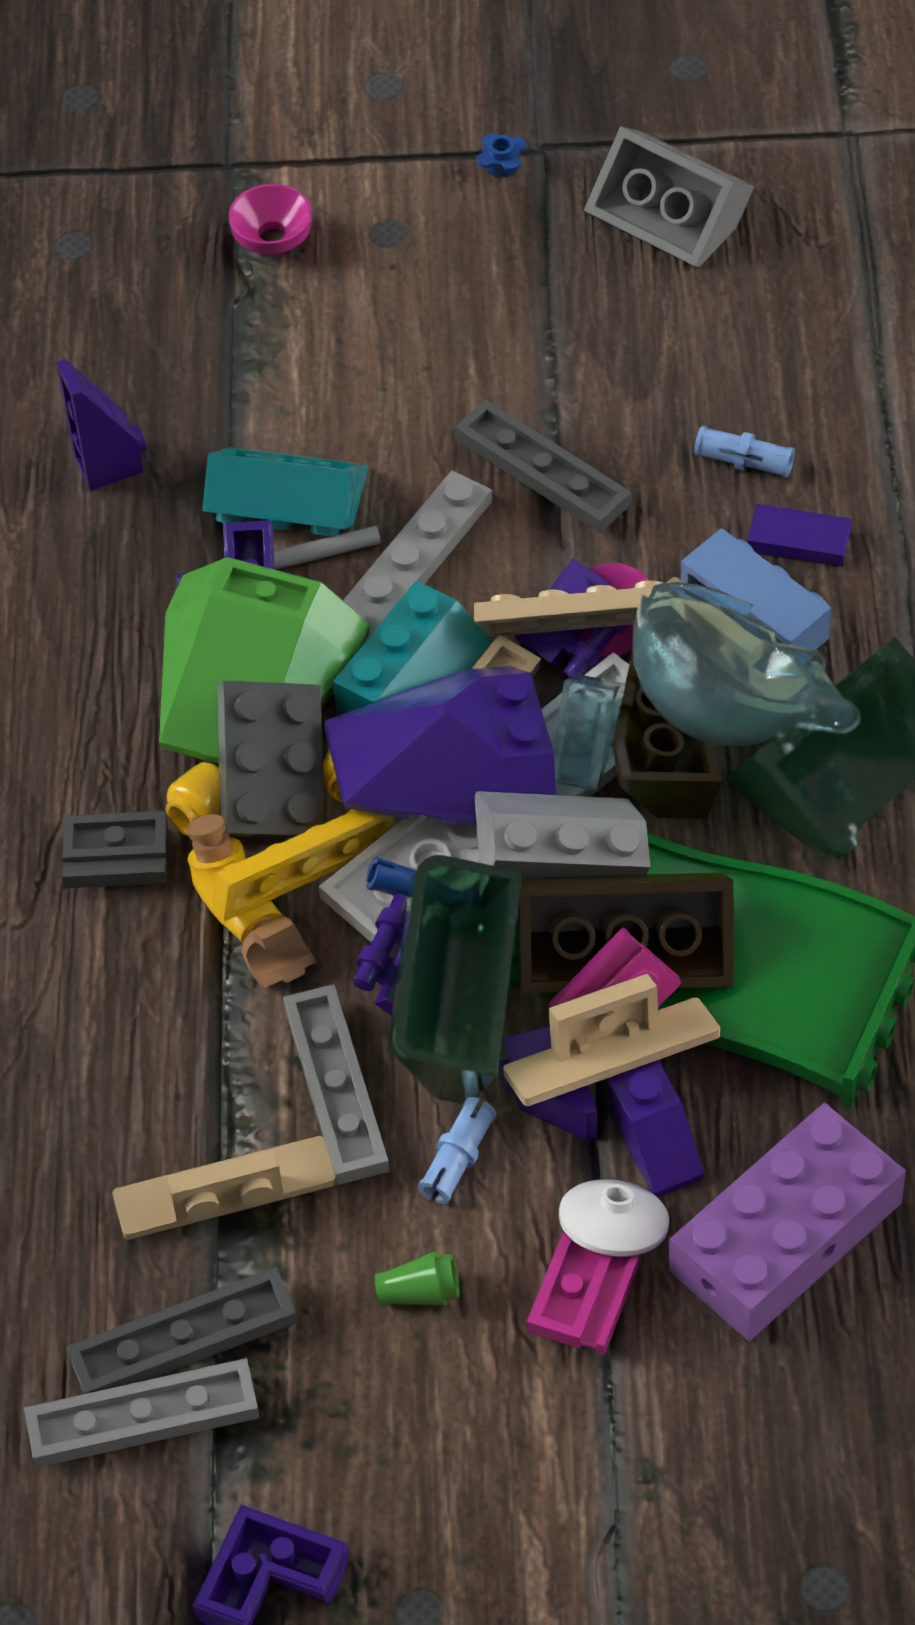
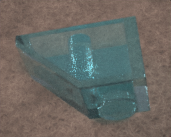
M574 674L564 681L553 744L555 783L595 791L599 790L612 748L625 683Z

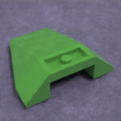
M229 557L184 574L165 616L160 748L219 764L217 684L224 680L317 684L321 686L322 704L334 691V679L366 642L370 632V624L322 582Z

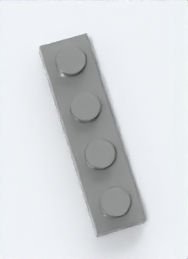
M332 984L283 997L285 1012L320 1130L326 1143L336 1184L341 1185L390 1172L388 1157L335 985Z
M247 1358L24 1407L31 1451L36 1468L260 1418Z

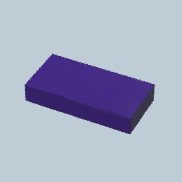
M756 503L747 543L756 553L843 567L852 529V519Z

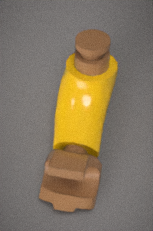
M209 814L195 819L187 828L189 837L193 840V850L188 856L193 885L208 909L219 922L243 943L241 953L255 980L261 987L267 988L279 981L286 984L304 975V968L317 961L304 943L295 924L282 915L271 900L225 922L211 909L216 872L222 870L230 863L245 860L246 857L240 840L229 837L228 832L225 831L226 825L222 816Z

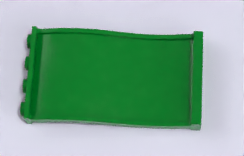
M647 833L650 869L646 875L724 872L733 880L734 987L677 988L658 1007V1010L691 998L700 999L720 1026V1037L706 1042L704 1045L756 1059L795 1074L841 1097V1105L852 1108L859 1090L868 1092L873 1083L878 1067V1062L873 1060L878 1047L886 1050L892 1040L897 1019L892 1018L897 1005L905 1008L913 991L915 977L910 975L915 966V916L874 897L837 883L796 871L706 853ZM514 916L494 952L495 983L515 989L519 983ZM547 992L540 994L553 999L559 992Z

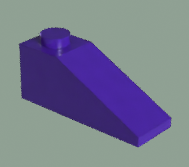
M66 359L56 362L73 456L89 490L91 491L143 473L140 453L147 451L139 425L130 426L122 408Z

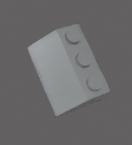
M620 126L584 211L696 267H700L736 229L755 186L642 131Z
M477 791L474 796L481 889L513 891V878L646 875L650 869L646 820L629 799Z

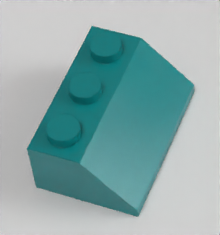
M228 447L208 453L202 511L217 513L216 521L223 523L245 522V517L263 519V521L272 520L273 529L291 530L292 523L310 525V533L336 536L339 535V529H346L354 525L367 477L368 464Z
M415 581L334 679L333 690L336 716L460 670L472 669L492 644V640L474 622V619L458 600Z

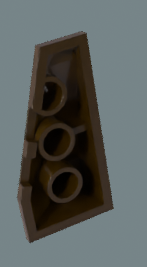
M639 621L612 742L620 787L657 818L707 819L722 783L688 622Z

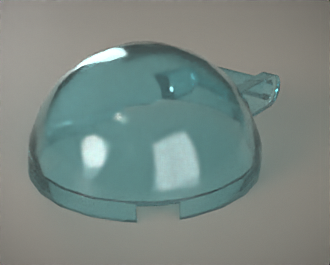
M681 582L654 585L648 598L645 595L642 596L633 621L632 657L638 680L644 693L659 714L685 734L714 745L749 746L780 737L796 726L845 734L854 730L860 723V711L853 702L843 699L825 673V661L819 652L810 648L779 643L771 629L748 616L753 604L720 590Z

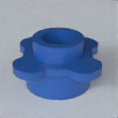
M489 134L483 138L484 149L477 156L479 166L485 168L488 173L498 177L512 175L520 168V153L526 150V142L522 138H511L506 135Z

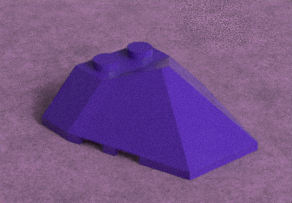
M513 666L460 670L325 721L324 729L343 805L346 809L409 819L410 813L441 818V825L458 828L459 822L476 824L474 796L477 791L556 795L554 751L530 672Z

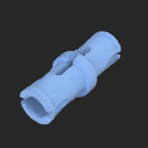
M702 425L696 438L694 454L695 456H704L733 463L737 470L746 471V468L749 467L787 478L792 469L795 448L756 440L754 434L743 432L739 436Z
M468 1097L450 1132L441 1135L436 1144L438 1153L425 1177L421 1179L417 1186L419 1192L427 1199L431 1200L437 1190L439 1194L435 1203L448 1204L452 1197L451 1194L465 1169L474 1166L479 1157L477 1147L491 1122L497 1116L496 1110L488 1102L484 1101L478 1112L475 1108L479 1103V1098Z

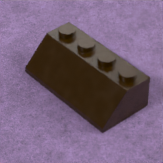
M724 872L513 878L514 936L521 993L560 992L623 927L639 943L641 942L679 976L681 984L677 988L734 987L733 880Z

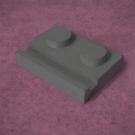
M166 810L64 816L62 855L64 889L167 883L168 820Z

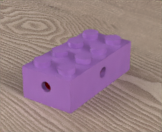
M824 1102L669 1239V1272L750 1342L902 1203L906 1170Z

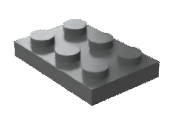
M225 680L217 684L220 815L224 819L225 831L228 832L229 837L294 838L305 833L315 825L325 824L321 686L317 684Z

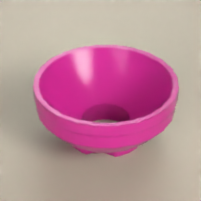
M263 184L252 187L240 194L234 200L229 210V224L235 240L244 248L265 256H278L297 247L305 240L311 229L312 213L308 199L295 188L282 184ZM273 229L280 230L285 234L278 241H265L260 238L261 234Z

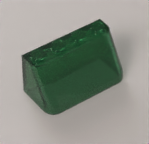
M434 855L420 863L410 880L389 1044L396 1058L427 1092L440 1100L464 1104L468 1097H477L498 1074L523 872L445 855Z

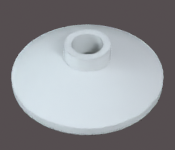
M602 1179L579 1184L565 1194L559 1208L561 1227L574 1242L590 1251L608 1256H634L651 1251L665 1239L669 1227L667 1209L654 1194L638 1185L620 1180Z

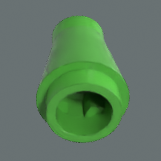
M434 1251L388 1271L375 1273L376 1292L381 1306L391 1304L447 1306L448 1300L460 1297L458 1273L452 1254L439 1256L438 1251Z

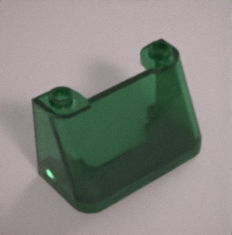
M894 637L725 778L741 796L819 857L824 859L832 854L838 861L861 842L855 833L863 827L862 825L915 780V660L898 639Z

